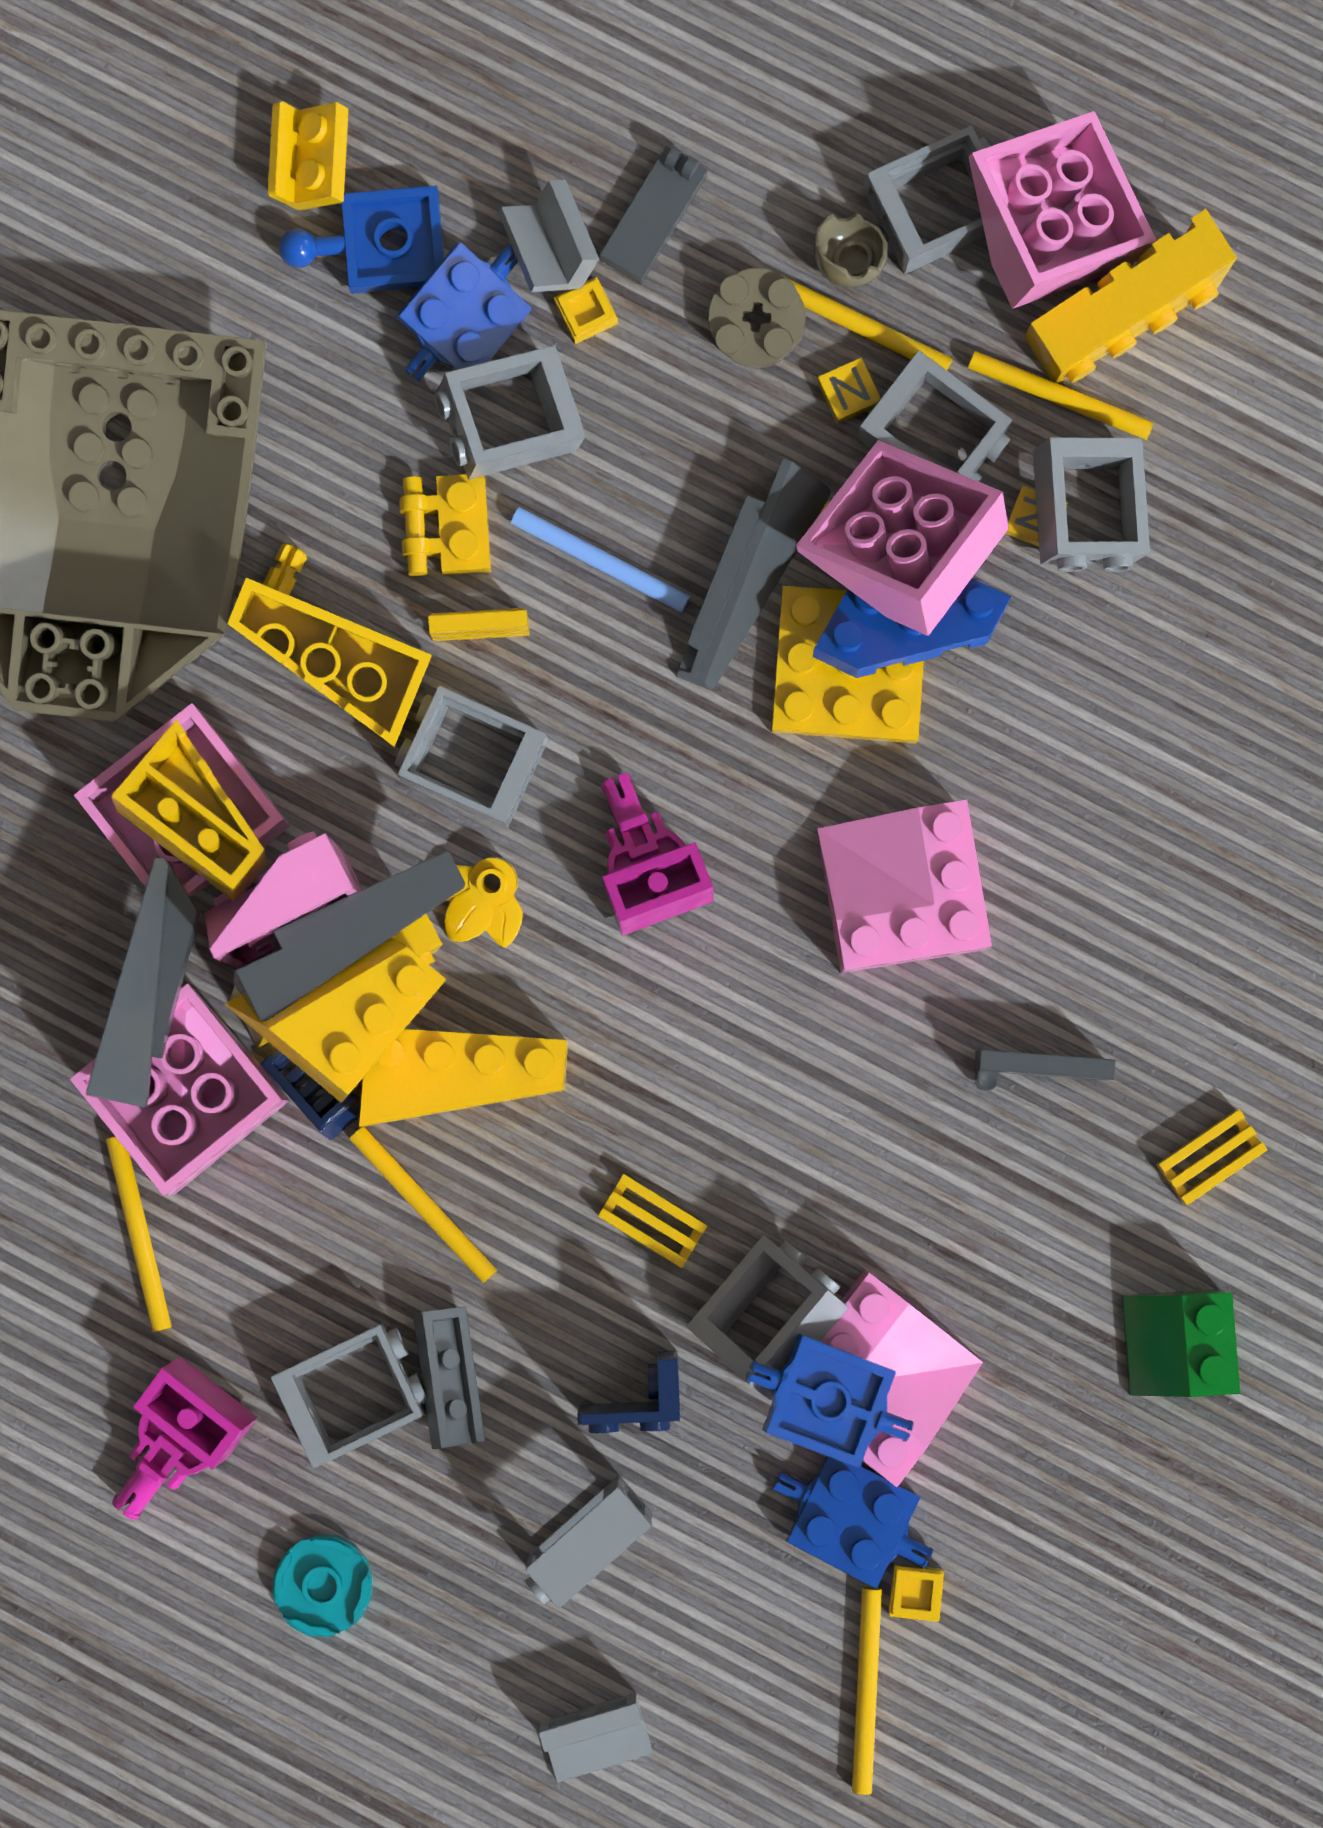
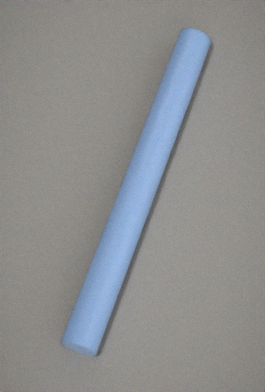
M518 507L513 515L511 524L680 613H683L691 597L690 595L521 507Z

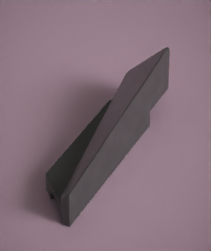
M785 458L782 459L766 502L748 495L746 496L688 641L689 645L676 677L709 690L715 688L797 552V543L815 522L830 497L831 492L827 485L793 461Z
M449 850L274 930L270 943L275 952L235 970L233 980L237 990L258 1019L268 1021L464 889V879Z
M155 857L86 1089V1095L144 1108L147 1107L152 1057L163 1059L200 916V911L175 874L172 864L161 857Z

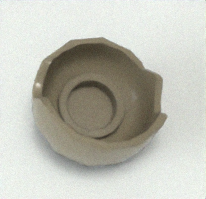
M859 213L843 219H838L834 214H830L817 227L815 232L814 258L822 276L831 283L843 287L862 286L874 281L876 277L880 276L886 266L888 242L880 228L863 219Z

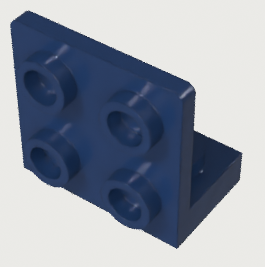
M658 1351L657 1364H648L649 1399H659V1401L582 1404L577 1413L578 1425H589V1433L619 1432L620 1423H639L640 1431L670 1430V1421H680L678 1351Z

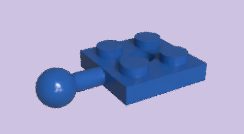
M436 185L345 193L344 202H342L344 234L313 237L308 231L295 228L285 232L279 241V254L282 260L294 268L308 266L316 256L346 254L348 284L351 294L419 288L444 259L438 187ZM391 229L402 230L407 235L406 244L401 249L395 251L385 249L380 242L386 231Z

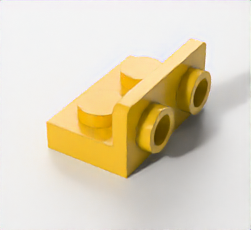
M283 101L273 104L268 173V195L271 198L298 211L344 202L349 108L338 102L301 110Z

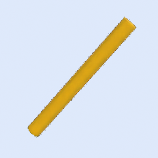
M785 277L794 284L804 303L805 309L909 359H912L920 350L948 371L953 361L952 357Z
M974 351L967 368L1144 440H1147L1154 424L1150 420L978 351Z
M365 1127L358 1129L349 1138L357 1149L483 1284L498 1271Z
M116 1137L106 1139L107 1148L152 1332L172 1327L131 1157Z
M862 1587L852 1777V1792L861 1795L872 1794L882 1589L878 1587L877 1589L874 1587Z

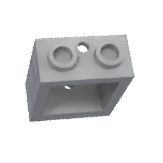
M972 125L877 168L866 175L863 191L904 275L985 238L982 218L923 244L896 190L897 187L960 158L974 184L968 157L971 153L990 147L984 137L978 139Z
M555 345L446 372L439 385L438 392H435V404L442 421L448 420L453 437L450 438L452 456L458 467L464 466L468 480L576 452L586 437ZM531 374L551 433L483 450L463 390Z
M918 350L861 424L856 439L870 449L879 440L922 458L887 430L926 381L990 429L957 472L980 482L982 476L976 471L985 459L988 458L995 462L1010 443L1011 438L1005 433L1012 419Z
M1050 437L1033 450L1040 565L1057 564L1058 571L1075 572L1087 569V564H1103L1104 571L1117 572L1132 569L1134 562L1150 554L1142 438ZM1064 469H1118L1123 541L1069 542Z
M438 686L434 697L427 694L418 709L415 721L420 722L421 725L414 740L406 738L398 752L395 765L401 768L397 775L405 783L508 829L548 743L547 734L442 686ZM448 709L521 742L492 805L419 773Z
M763 1235L686 1327L746 1381L747 1371L763 1377L767 1376L749 1368V1365L755 1359L726 1332L781 1267L812 1293L756 1358L755 1361L780 1371L789 1360L799 1333L822 1341L849 1307L834 1295L840 1286L818 1267L811 1275L802 1268L808 1259L785 1240L778 1247ZM747 1382L770 1401L772 1400L773 1390Z
M385 1321L271 1377L313 1469L419 1419L427 1412L423 1404L427 1396L423 1389L422 1379L418 1373L410 1376L402 1359L409 1355L406 1344L399 1330L394 1328L389 1331ZM376 1340L407 1407L332 1443L301 1376Z
M620 1475L616 1476L529 1554L525 1567L529 1577L525 1580V1583L543 1604L551 1600L560 1609L652 1527L651 1510Z

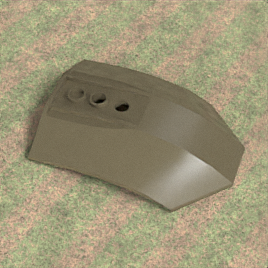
M0 310V692L14 710L117 722L226 634L236 588L251 489L267 345L265 340ZM116 415H126L131 422L129 436L122 441H112L107 434L109 420ZM109 462L120 463L126 471L125 483L116 490H108L100 482V471Z

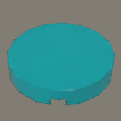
M316 1534L299 1540L284 1553L274 1572L272 1594L275 1604L278 1605L279 1611L283 1614V1618L290 1627L307 1636L330 1637L347 1630L362 1618L372 1598L374 1577L367 1557L356 1544L339 1535Z

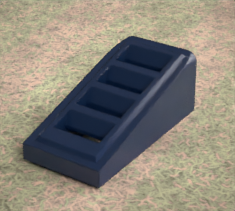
M278 1049L274 1050L260 1065L329 1140L334 1139L360 1115L361 1100L353 1091L342 1103L338 1102L327 1091L311 1105L308 1101L323 1087L311 1078L297 1090L294 1086L307 1074L296 1066L290 1073L284 1076L281 1070L291 1060ZM336 1102H338L330 1111H328Z

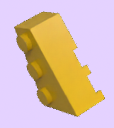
M176 719L111 797L118 813L236 902L267 865L265 849L230 797L228 798L212 774L211 769L205 760L201 758L187 737L185 730Z

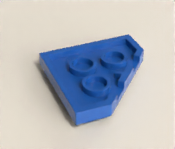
M971 578L930 635L926 636L885 617L848 589L817 642L813 657L855 678L875 674L878 668L901 662L905 666L941 656L943 651L965 645L969 649L988 644L1007 609L1011 596Z

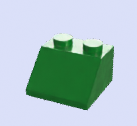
M1222 1289L1122 1295L1129 1395L1201 1397L1241 1394L1232 1292Z

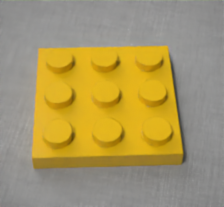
M783 585L771 732L916 744L919 738L924 661L905 666L901 662L878 668L875 674L855 678L814 658V648L847 590Z

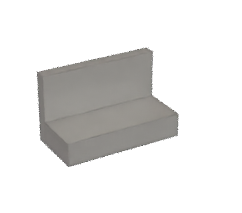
M566 179L549 180L535 205L504 206L500 208L498 214L530 292L571 290L583 287L599 261V257Z
M637 1693L540 1722V1740L544 1753H549L557 1783L653 1754V1748Z

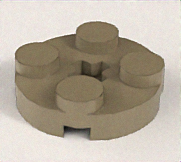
M751 268L742 270L735 275H730L723 280L720 288L712 298L708 320L710 332L717 346L731 360L749 368H766L780 362L801 342L805 331L806 312L804 303L791 281L773 270ZM754 305H762L763 312L771 314L770 323H763L758 332L751 331V324L744 321L745 313L752 312Z

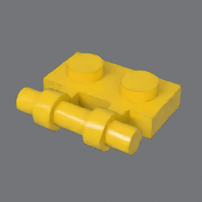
M466 474L436 476L437 495L431 496L423 495L421 477L411 476L403 478V496L399 497L400 514L405 515L406 539L402 540L401 544L402 556L407 558L408 575H427V557H441L443 575L490 573L491 558L486 477L482 476L468 480ZM438 514L440 538H425L424 515Z

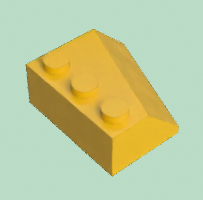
M389 938L268 1021L259 1020L241 994L225 1003V1006L342 1103L446 979L408 946Z

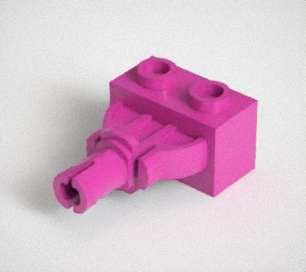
M627 773L617 775L618 785L623 798L618 793L613 777L601 784V789L605 793L616 821L620 838L624 844L623 846L620 845L614 828L606 831L605 836L611 851L607 861V875L602 878L606 897L622 936L714 902L713 885L696 842L685 845L679 836L665 828L659 812L651 814V822L656 832L654 834L634 790L631 776Z
M181 1356L161 1368L133 1406L142 1416L138 1429L139 1441L129 1455L135 1461L143 1455L149 1446L150 1448L137 1463L136 1470L112 1499L113 1506L118 1511L121 1510L136 1494V1497L124 1511L123 1515L133 1520L138 1519L160 1486L174 1473L176 1467L177 1471L166 1485L173 1490L178 1489L187 1475L198 1473L207 1467L213 1470L227 1459L258 1417Z

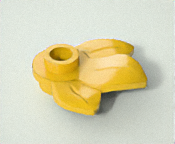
M500 857L484 858L474 867L456 865L464 879L465 887L446 900L450 902L444 921L448 938L453 942L468 941L481 935L486 930L497 944L506 948L516 938L523 919L522 908L514 896L518 888L516 870L508 861ZM487 874H494L500 879L501 885L499 890L493 891L486 887L484 880Z

